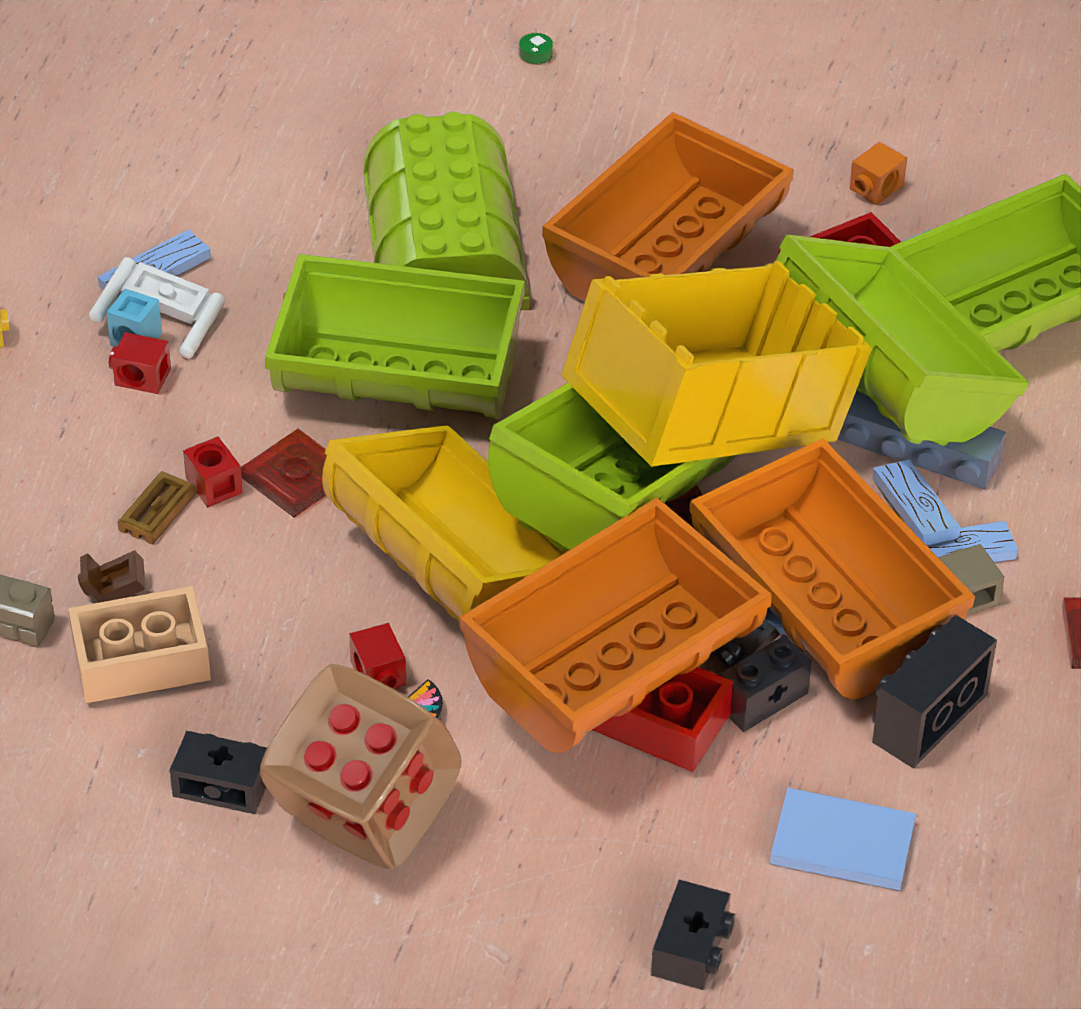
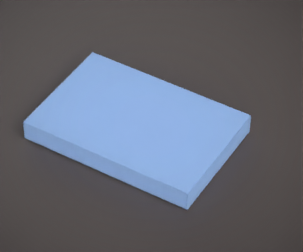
M787 787L771 851L770 864L900 891L916 813Z

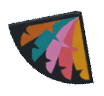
M427 679L408 697L441 721L443 712L442 695L438 687L431 680Z

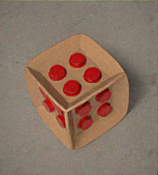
M330 663L310 682L277 730L262 759L260 775L266 788L280 807L288 814L294 816L309 830L371 864L395 870L412 853L441 810L457 781L462 759L459 749L446 726L420 704L363 673L343 665Z

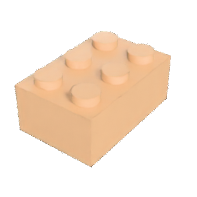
M193 586L68 608L72 641L85 703L211 680L208 646Z

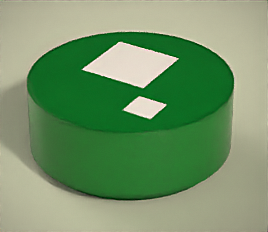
M542 33L524 35L519 40V56L522 60L531 64L547 62L553 56V41L549 36Z

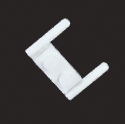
M125 257L91 309L89 318L94 323L102 322L107 311L113 305L119 293H122L124 289L159 299L161 313L189 324L195 322L179 349V353L183 358L190 359L194 356L225 303V297L216 292L208 293L209 289L144 263L140 262L137 265L133 259Z

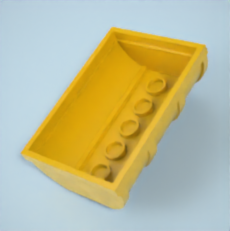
M448 425L329 440L325 451L327 457L322 474L323 489L327 498L340 511L344 512L351 522L357 524L375 545L391 556L399 568L411 575L428 595L446 609L451 617L458 621L462 615L568 552L554 546L552 539L538 530L533 531L522 527L518 522V518L503 508L491 482L488 461Z

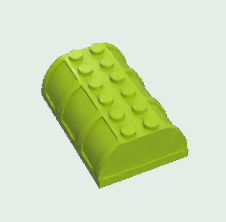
M449 112L444 116L431 117L413 114L408 118L393 120L380 129L368 144L363 160V176L374 263L525 281V292L520 310H530L529 288L507 165L506 149L499 133L482 118L472 114L462 115L459 112Z
M1066 173L890 247L997 352L1004 349L1018 348L1031 342L1042 332L1063 323H1073L1081 320V186Z
M786 234L779 247L781 251L776 261H780L790 270L789 276L796 283L808 286L816 294V301L820 304L827 303L837 312L836 319L846 328L853 327L864 337V341L872 347L857 390L868 395L878 405L877 410L898 425L901 429L900 433L905 439L915 444H921L923 440H928L942 446H946L948 442H966L993 425L1010 408L1018 396H1023L1030 383L890 247Z
M298 254L265 355V369H269L272 387L278 392L288 393L294 389L334 394L343 400L358 401L360 398L414 404L417 409L431 411L439 407L484 413L487 418L499 419L515 359L520 308L525 292V281Z
M566 383L493 425L489 437L488 466L493 488L503 508L518 518V522L522 527L533 531L538 530L551 538L554 546L561 550L569 551L656 497L665 503L682 496L699 484L704 477L710 476L726 467L737 455L651 467L569 383Z

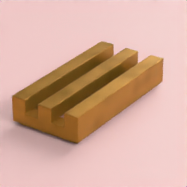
M161 471L118 520L119 531L126 534L128 530H131L132 537L140 539L143 535L146 538V542L153 545L195 496V484ZM168 484L171 485L162 496H158ZM151 505V509L148 511V513L142 518L140 522H138L137 520L139 519V517Z

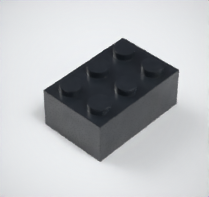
M956 614L944 626L938 625L929 635L927 642L919 650L913 649L904 659L902 666L893 675L889 673L880 681L876 689V695L878 696L877 709L872 718V723H874L872 743L914 769L988 695L997 639Z

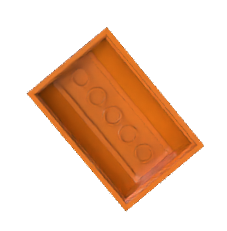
M671 112L542 226V238L545 239L548 258L563 285L572 295L583 301L586 300L592 280L604 279L605 276H611L614 280L649 277L650 274L659 273L674 275L707 272L715 260L724 252L737 246L750 233L753 225L761 217L772 213L782 204L788 195L790 184L793 181L794 169L677 113Z
M824 438L691 500L690 513L692 514L693 528L772 594L771 606L768 608L782 622L786 634L799 648L808 651L828 673L831 684L844 697L862 699L871 693H875L883 677L889 673L893 675L902 666L904 659L913 649L919 650L927 642L929 635L938 625L944 626L955 614L965 620L968 610L973 607L975 595Z
M656 497L459 617V627L463 632L472 666L490 698L547 751L564 753L579 744L586 733L612 716H621L638 706L643 701L645 695L678 674H686L703 664L713 651L735 637L746 636L757 629L765 620L767 608L771 606L772 594Z

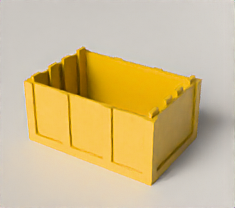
M774 261V263L766 264L762 267L729 270L715 268L707 272L674 275L659 273L650 274L649 277L614 280L611 276H605L604 279H593L561 376L652 467L805 446L822 438L827 442L837 441L871 354L872 347L864 341V337L853 327L846 328L836 319L838 313L827 303L820 304L816 301V294L808 286L796 283L789 276L790 270L780 261Z

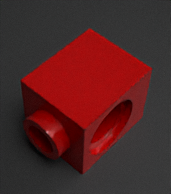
M125 332L118 346H114L109 355L108 364L109 368L113 369L115 386L159 394L171 370L169 341Z
M219 436L183 450L185 477L188 482L195 484L196 493L207 508L243 493L241 465Z
M389 622L349 633L350 661L354 670L392 689L406 686V658Z

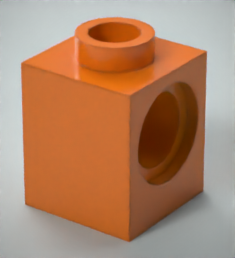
M879 141L852 161L849 189L878 205L904 185L908 157Z

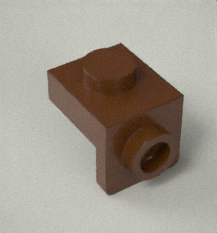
M136 550L103 565H99L88 553L80 557L81 573L78 574L79 585L87 596L91 595L98 603L127 598L146 589L144 559Z

